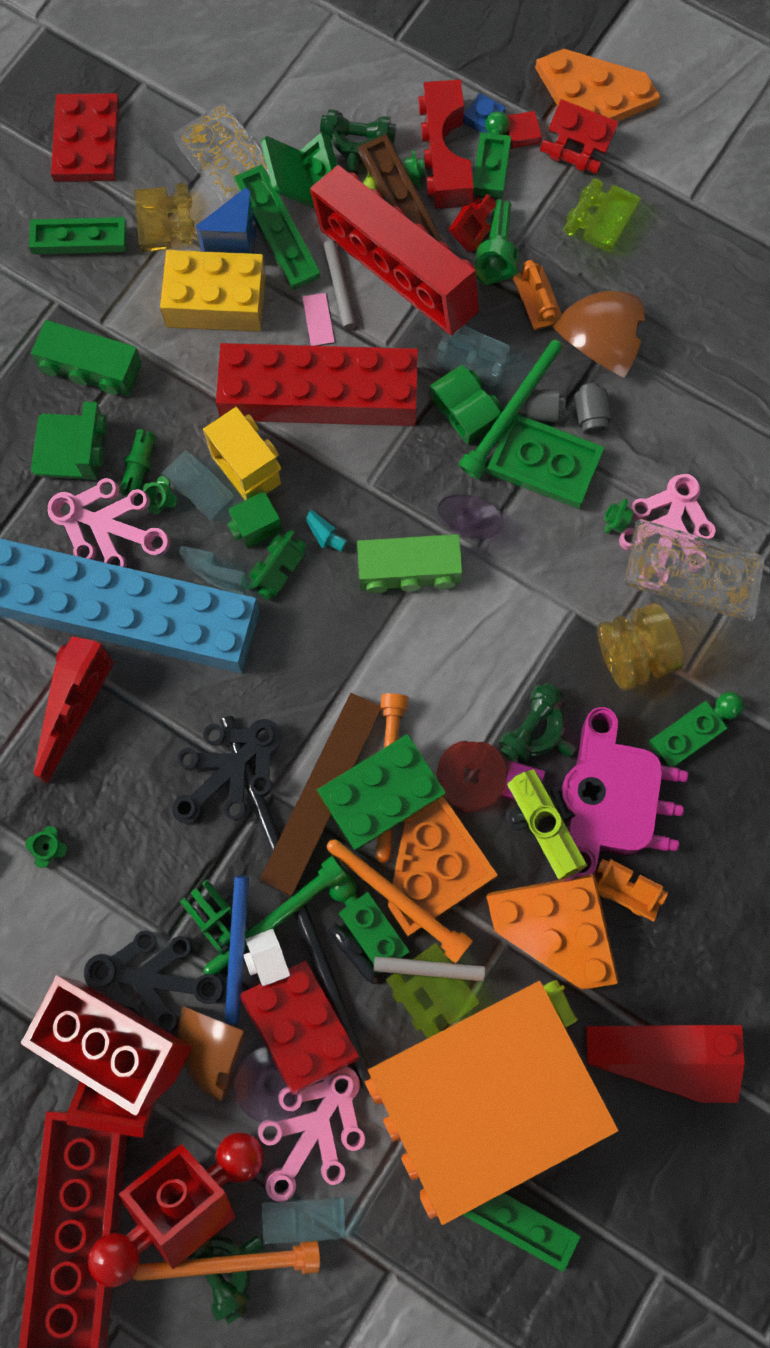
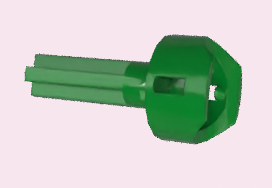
M501 199L495 201L496 206L492 214L490 240L481 243L477 248L475 276L484 285L516 276L518 272L519 251L513 243L508 241L512 207L510 201L503 202Z

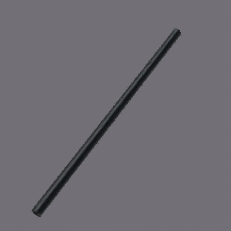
M227 716L220 720L223 729H237L233 716ZM228 743L232 753H236L244 746L242 743ZM249 761L245 767V788L272 855L280 837L264 796H257L250 788V781L255 776V772ZM257 781L255 785L256 790L262 791ZM299 885L297 886L293 895L300 891ZM305 904L294 915L326 998L359 1055L358 1061L352 1063L359 1078L360 1086L363 1088L366 1086L365 1081L371 1078L368 1072L370 1068Z

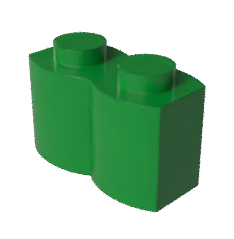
M460 365L430 385L429 396L440 412L450 421L459 436L467 444H470L491 429L500 416L502 407L494 395H488L481 389L482 382L478 374L474 370L469 371L464 365Z

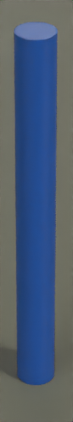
M248 876L234 877L224 1021L227 1024H238L240 1017L249 887Z

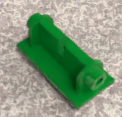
M293 530L282 536L277 534L267 547L270 554L264 563L258 561L248 575L252 580L246 588L250 590L258 586L260 588L258 594L266 600H270L272 596L276 597L288 579V576L279 570L281 565L288 571L293 572L301 558L305 555L304 549L306 544L297 538L294 541L290 539L294 534Z

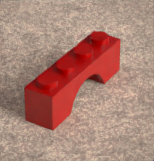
M461 79L424 82L423 96H418L419 116H425V122L421 123L422 143L428 142V149L424 150V167L431 170V177H427L428 197H434L435 209L472 204L474 189L471 161L455 155L444 143V139L450 132L463 126L464 102Z

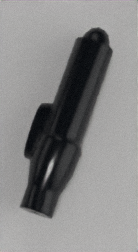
M338 924L331 927L328 931L333 936L339 949L348 957L367 982L377 984L379 982L378 972L374 971V967L362 953L360 944L343 931Z

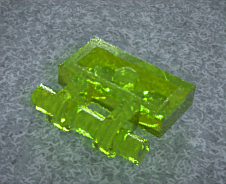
M594 178L589 186L583 188L576 208H571L566 217L567 223L563 231L567 235L573 236L578 228L583 227L586 230L582 240L611 253L639 206L641 197L614 184L608 193L602 192L600 190L603 187V183L599 179ZM591 206L599 207L595 215L588 213Z
M434 943L413 959L450 963L437 943ZM394 973L386 980L394 991L391 994L397 1003L402 1002L414 1019L411 1021L417 1031L421 1029L427 1039L440 1032L433 1022V1019L438 1015L442 1014L447 1023L451 1025L479 1004V1001L463 979L414 975V978L405 983L400 974ZM421 986L434 1003L426 1011L413 994Z

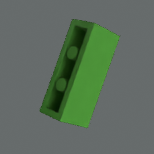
M459 534L357 541L360 590H367L369 593L378 594L386 592L389 588L416 591L421 589V586L449 589L453 588L455 584H461L462 564Z

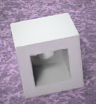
M273 929L245 939L250 951L243 955L250 976L258 973L262 987L290 976Z

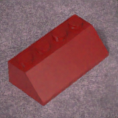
M56 975L21 1042L26 1048L136 1116L144 1113L175 1083L192 1049V1046L83 982Z

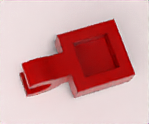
M489 194L484 197L483 201L476 197L472 204L463 206L448 229L467 252L476 251L491 228L486 222V218L495 208L496 202Z

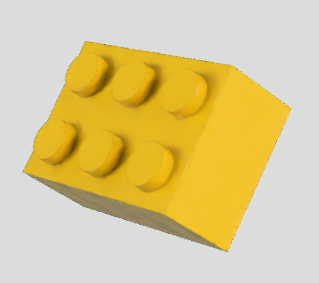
M166 250L160 310L165 326L168 328L261 332L266 283L263 254Z

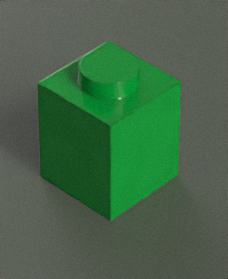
M264 491L228 509L231 521L227 523L228 528L235 541L242 539L246 548L282 531L280 518Z

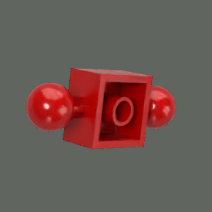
M235 1132L226 1136L216 1150V1163L207 1170L199 1164L183 1144H180L121 1191L119 1196L130 1218L137 1227L127 1235L111 1233L95 1242L88 1257V1267L93 1279L100 1285L109 1288L126 1284L137 1272L140 1261L139 1254L151 1244L172 1270L235 1218L227 1195L221 1187L228 1181L234 1183L247 1182L259 1173L264 1161V1152L260 1142L253 1135L245 1132Z

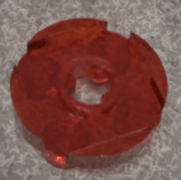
M460 741L450 746L442 754L436 778L446 792L444 796L446 801L455 808L470 813L486 809L499 799L506 783V766L501 754L490 744L481 741ZM468 768L472 771L477 768L480 771L477 776L479 782L476 784L464 782L465 773L463 770Z

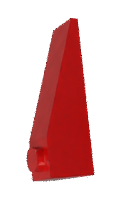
M72 636L68 644L62 645L56 655V665L54 667L33 773L47 784L115 664L102 644L96 641Z
M742 1025L586 1026L588 1065L699 1103L739 1102L744 1070Z

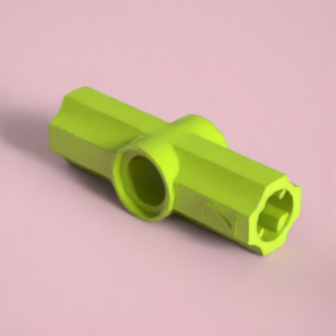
M535 769L515 776L507 785L558 880L569 878L580 872L587 864ZM543 817H554L556 825L551 832L542 833L538 831V823Z

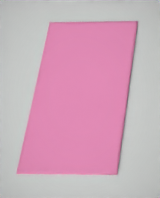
M326 293L302 296L311 346L334 343Z

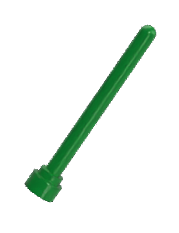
M555 339L550 342L475 451L471 450L469 454H464L458 463V467L477 480L482 477L487 469L485 467L488 462L486 460L487 456L562 350L561 341Z
M332 855L321 864L323 868L318 871L319 875L250 929L245 934V939L270 929L274 930L325 888L329 887L331 889L335 885L341 886L350 879L349 874ZM246 940L244 945V953L247 950H249ZM230 946L222 954H219L205 965L204 974L216 976L228 966Z

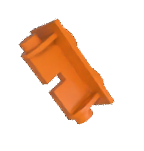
M528 260L523 263L522 272L517 273L512 278L532 328L535 331L554 325L562 313L543 266L535 263L534 260Z
M602 858L594 871L599 895L611 899L630 909L634 914L654 922L659 906L664 903L668 892L662 890L663 885L657 884L642 875H639L635 884L629 882L633 874L632 870L612 859L607 861Z

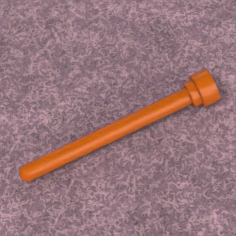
M394 693L381 695L380 709L383 711V717H386L384 748L399 739L400 719L404 718L405 712H408L409 697L406 695ZM392 829L377 838L376 859L380 863H385L390 858Z
M333 839L328 842L327 849L331 854L442 943L441 948L446 951L444 955L455 964L472 944L473 940L464 932L459 934L455 930L449 931L340 841Z
M317 1240L301 1241L300 1246H293V1250L190 1259L184 1260L173 1270L167 1262L139 1264L133 1279L135 1281L286 1267H294L295 1271L301 1270L302 1274L319 1273V1246Z

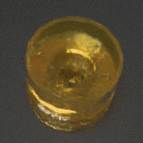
M652 602L632 610L630 622L624 616L619 615L614 618L613 623L607 620L598 624L597 636L604 662L615 682L623 691L627 692L635 689L637 683L640 685L647 684L650 680V671L655 677L662 678L683 668L684 657L677 632L671 619L658 603Z

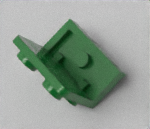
M320 133L301 150L265 136L261 140V145L273 190L279 195L315 209L310 188L337 166L330 136Z
M84 401L82 416L44 413L38 417L31 471L35 476L97 480L99 466L103 463L102 438L107 432V417L102 414L97 402Z

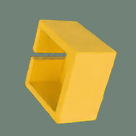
M235 407L203 428L211 457L244 500L263 491L267 494L281 484L279 476L281 466L276 460L279 454L268 439L263 441L257 434L259 428L249 414L243 416L239 409Z

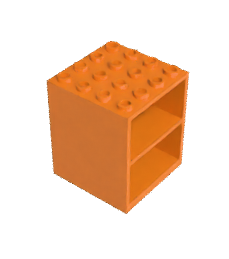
M540 980L368 1069L371 1078L365 1081L374 1103L377 1105L383 1103L389 1114L388 1117L382 1120L392 1141L395 1142L401 1139L406 1149V1153L401 1156V1160L410 1179L413 1181L419 1177L424 1187L420 1190L419 1197L430 1220L438 1216L441 1225L452 1221L619 1131Z

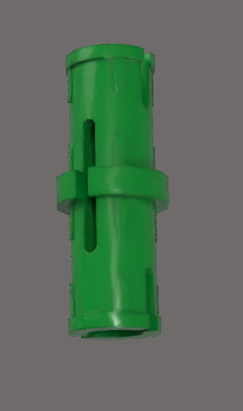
M143 429L136 430L131 453L126 456L124 462L126 470L121 487L119 488V493L123 496L128 497L132 490H141L145 473L150 471L151 463L149 459L157 438L150 431H147L146 436H143Z

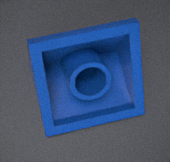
M244 188L196 225L202 252L254 254L256 224L253 216L251 195L247 188Z

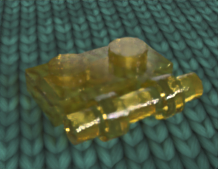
M176 184V194L173 197H168L166 187L134 190L138 242L141 252L171 249V237L180 236V243L183 245H189L193 242L192 234L195 232L194 220L190 217V209L193 204L192 196L188 193L187 184ZM178 212V219L170 222L169 213Z

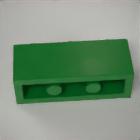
M48 320L44 321L31 351L38 369L49 376H56L58 374L68 377L72 382L82 386L88 383L112 395L121 393L129 396L142 364L139 352L135 346Z

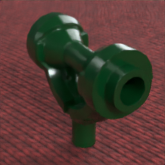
M329 109L327 115L321 116L320 133L330 136L334 148L343 157L347 158L346 171L357 175L359 161L362 160L358 153V146L387 134L391 143L394 144L396 124L391 123V117L389 116L378 117L377 120L368 124L350 122L338 110ZM355 135L367 137L368 139L365 142L354 143L345 136Z
M545 683L544 686L536 685L530 694V700H532L531 712L521 727L512 732L507 731L498 741L499 746L502 748L500 753L511 762L518 763L519 760L527 762L530 757L544 755L552 751L553 748L569 758L576 750L575 745L562 737L565 728L561 709L565 703L561 699L562 692L553 685ZM546 718L547 727L545 733L541 737L532 740V734L541 720Z
M214 1235L185 1260L212 1258L214 1256L257 1254L265 1248L257 1235L241 1247H238L236 1242L229 1238ZM250 1271L232 1272L230 1282L225 1280L222 1273L204 1275L213 1290L211 1312L217 1322L225 1319L227 1324H229L247 1311L244 1304L250 1299L247 1294L250 1283Z

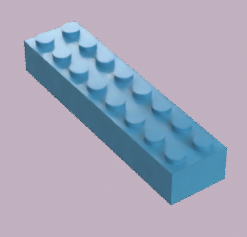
M0 539V617L236 673H243L260 613L256 598Z

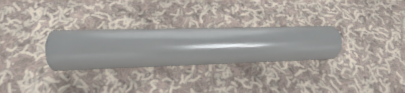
M328 240L324 243V249L343 327L345 330H352L356 327L336 241Z
M375 956L374 971L474 981H484L485 966Z

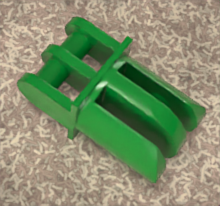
M206 879L202 884L214 901L222 908L221 911L217 913L197 888L190 893L210 917L207 922L203 920L198 911L185 897L179 902L216 950L222 954L224 952L222 948L230 942L231 928L227 929L223 922L232 916V909L212 883ZM219 926L224 933L215 940L211 932Z

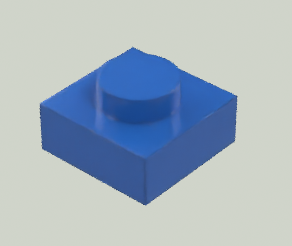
M479 93L463 114V123L478 132L487 133L485 121L488 115L495 111L505 113L506 107Z

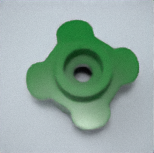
M411 150L412 157L403 159L404 167L412 183H417L418 189L422 188L420 178L426 177L423 159H416L415 150Z
M160 476L156 482L146 483L142 487V491L147 493L150 498L149 511L155 515L160 514L162 509L166 507H175L178 501L177 496L171 491V481L166 476ZM159 492L162 494L161 498H158Z
M624 498L619 504L612 503L607 509L603 520L607 523L604 528L605 533L608 534L611 530L622 533L629 525L633 516V509L627 507V499Z
M53 826L45 827L44 831L30 836L25 842L26 849L35 857L34 863L39 868H46L50 861L57 857L63 858L67 854V846L60 842L58 830ZM45 844H49L48 850L43 849Z

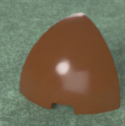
M599 292L574 303L557 319L552 327L586 356L625 378L641 344V340L636 337V330L640 323L645 321L644 306L638 296L628 292Z
M183 1006L178 1023V1039L192 1046L184 1067L198 1088L214 1100L223 1103L237 1068L234 1067L247 1031Z

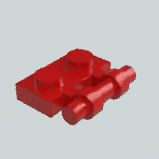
M560 99L548 128L550 133L558 135V139L555 143L544 139L539 151L550 155V159L556 162L562 160L575 165V169L583 173L587 170L597 174L602 162L591 157L594 150L605 155L607 154L619 122ZM569 140L584 146L581 154L566 148Z

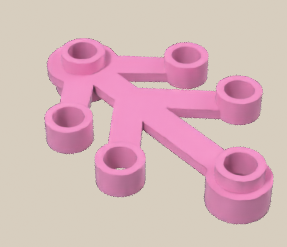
M689 474L676 475L669 481L666 491L647 499H636L631 506V509H633L632 518L636 521L646 520L652 510L671 504L667 515L642 525L646 530L643 536L639 534V530L643 529L642 527L637 529V536L635 533L636 528H626L619 538L620 546L625 550L631 551L635 545H639V538L644 540L647 533L660 531L669 540L672 536H676L675 540L677 539V542L685 540L686 543L684 541L679 542L681 548H686V545L687 548H692L694 543L681 520L684 508L696 526L693 531L694 539L702 544L710 542L715 535L716 529L707 520L697 502L701 492L698 481ZM677 489H686L688 495L684 496L679 494ZM643 506L646 509V513H638L635 507ZM700 528H705V529H707V530L709 531L710 535H709V536H703V535H701V534L699 533V529H700ZM659 532L650 533L647 538L659 534ZM632 535L636 542L628 543L624 536ZM659 537L657 545L660 546V553L654 551L652 557L654 559L658 555V559L651 560L652 567H655L657 570L654 575L650 574V576H654L658 584L656 586L649 584L645 577H642V570L641 577L638 576V580H645L644 583L639 584L640 587L650 593L661 590V581H663V584L667 581L664 564L667 559V549H670L672 544L665 537L663 539ZM663 548H667L664 551V555L661 556ZM681 549L685 557L683 561L686 560V563H683L684 569L690 573L699 572L702 568L694 566L692 569V565L687 563V557L692 555L697 559L702 558L704 561L699 560V562L704 566L705 556L703 553L695 552L693 549ZM649 563L646 564L643 568H648Z
M104 478L97 483V486L76 496L68 492L57 493L48 503L49 517L54 523L65 526L74 546V556L81 557V549L88 546L90 552L86 559L94 560L96 557V548L85 541L78 521L90 525L105 558L104 563L111 564L112 559L118 557L120 559V566L127 567L125 557L118 554L109 533L141 544L143 550L153 556H162L170 548L171 540L169 535L159 528H150L144 531L113 520L134 509L143 511L149 506L150 498L142 490H132L128 497L95 513L83 509L101 498L112 500L118 496V484L109 478ZM111 483L113 487L112 492L105 495L103 487ZM141 494L143 496V503L135 506L134 498ZM65 504L70 505V512L67 515L61 513V508ZM157 537H161L163 540V545L159 549L153 547V541Z
M345 1067L326 1077L322 1082L315 1083L297 1093V1099L293 1105L284 1104L283 1098L290 1091L288 1087L283 1088L278 1095V1101L286 1111L297 1110L301 1103L319 1098H323V1100L314 1112L276 1122L274 1120H265L260 1124L258 1136L266 1145H274L283 1136L304 1131L283 1167L272 1169L265 1178L266 1192L274 1201L283 1202L293 1196L296 1190L294 1178L317 1139L323 1162L321 1175L328 1184L336 1185L344 1179L345 1169L338 1161L329 1121L337 1106L344 1128L341 1133L342 1144L351 1151L359 1150L364 1145L365 1136L357 1126L352 1100L359 1091V1078L351 1068ZM341 1078L346 1079L348 1083L346 1090L343 1092L336 1091V1081ZM267 1126H274L277 1130L276 1135L271 1139L263 1137V1131ZM353 1131L358 1132L359 1139L357 1143L353 1145L348 1144L346 1140L347 1135ZM332 1165L339 1167V1174L335 1178H329L326 1174L327 1169ZM286 1180L288 1182L287 1189L282 1193L276 1192L274 1190L276 1182Z

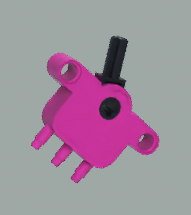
M605 707L595 708L588 714L582 727L577 764L566 775L561 786L552 789L550 792L553 804L563 821L568 820L567 829L583 858L588 863L586 872H578L569 878L592 874L598 864L599 851L619 855H633L640 852L644 847L663 851H677L679 848L678 840L654 835L653 833L656 814L682 816L684 812L682 805L658 800L661 779L686 782L689 773L679 768L661 765L659 759L652 752L645 749L615 744L618 719L611 709ZM594 720L604 721L608 726V732H596L591 722ZM586 787L589 792L595 791L597 793L593 802L590 797L582 796ZM520 808L508 813L509 821L515 831L529 827ZM552 816L543 817V818L539 821V823H542V822H545V821H547V820L553 819L554 817H552Z

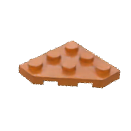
M561 49L536 60L535 68L557 106L560 99H563L613 120L621 121L659 104L660 95L645 72L567 49Z
M444 796L405 820L392 884L433 918L436 919L498 876ZM388 902V908L407 937L422 928L392 902Z
M595 874L488 893L486 897L496 933L581 990L618 984V974Z

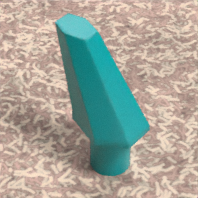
M311 509L307 515L306 522L321 548L324 549L329 545L342 552L348 540L335 534L336 527L332 526Z

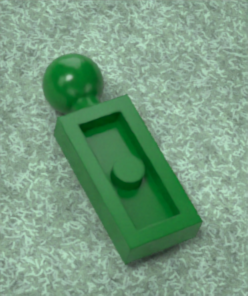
M495 111L488 115L485 121L487 133L480 132L473 177L474 195L486 196L489 194L491 197L503 198L511 136L505 135L510 127L509 118L500 111Z
M725 692L717 698L716 707L713 709L707 701H704L656 735L648 743L666 766H677L727 730L722 719H735L742 714L744 702L741 696L735 692Z
M350 876V879L339 887L337 885L331 889L328 887L330 896L335 901L344 902L347 906L338 914L373 965L375 956L400 959L409 953V950L370 894L367 892L360 898L357 897V885L353 877Z

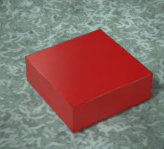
M535 111L507 116L510 122L507 136H511V149L541 143L542 135Z

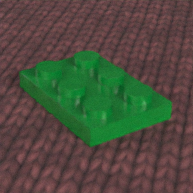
M516 414L498 442L487 467V474L580 509L604 447Z
M408 734L317 789L319 796L355 852L446 794Z

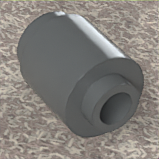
M597 383L581 386L580 391L574 395L579 427L583 428L585 435H597L608 431L609 423L612 419L607 389L600 387Z
M534 389L518 414L537 422L558 423V416H565L566 396H559V389Z

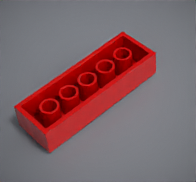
M337 165L310 188L320 231L331 240L336 241L338 246L449 335L452 336L479 312L476 271L473 265L468 260H461L453 254L447 244L442 241L438 242L431 237L421 224H415L409 220L399 207H393L387 203L377 190H370L355 173H348L341 166Z
M220 343L216 406L219 417L237 407L243 416L249 414L255 422L415 426L418 349Z
M47 1111L45 1114L19 1348H107L113 1288L102 1286L93 1279L88 1267V1257L91 1248L97 1240L107 1234L118 1233L121 1210L119 1193L123 1190L128 1135L67 1125L66 1114L68 1111Z

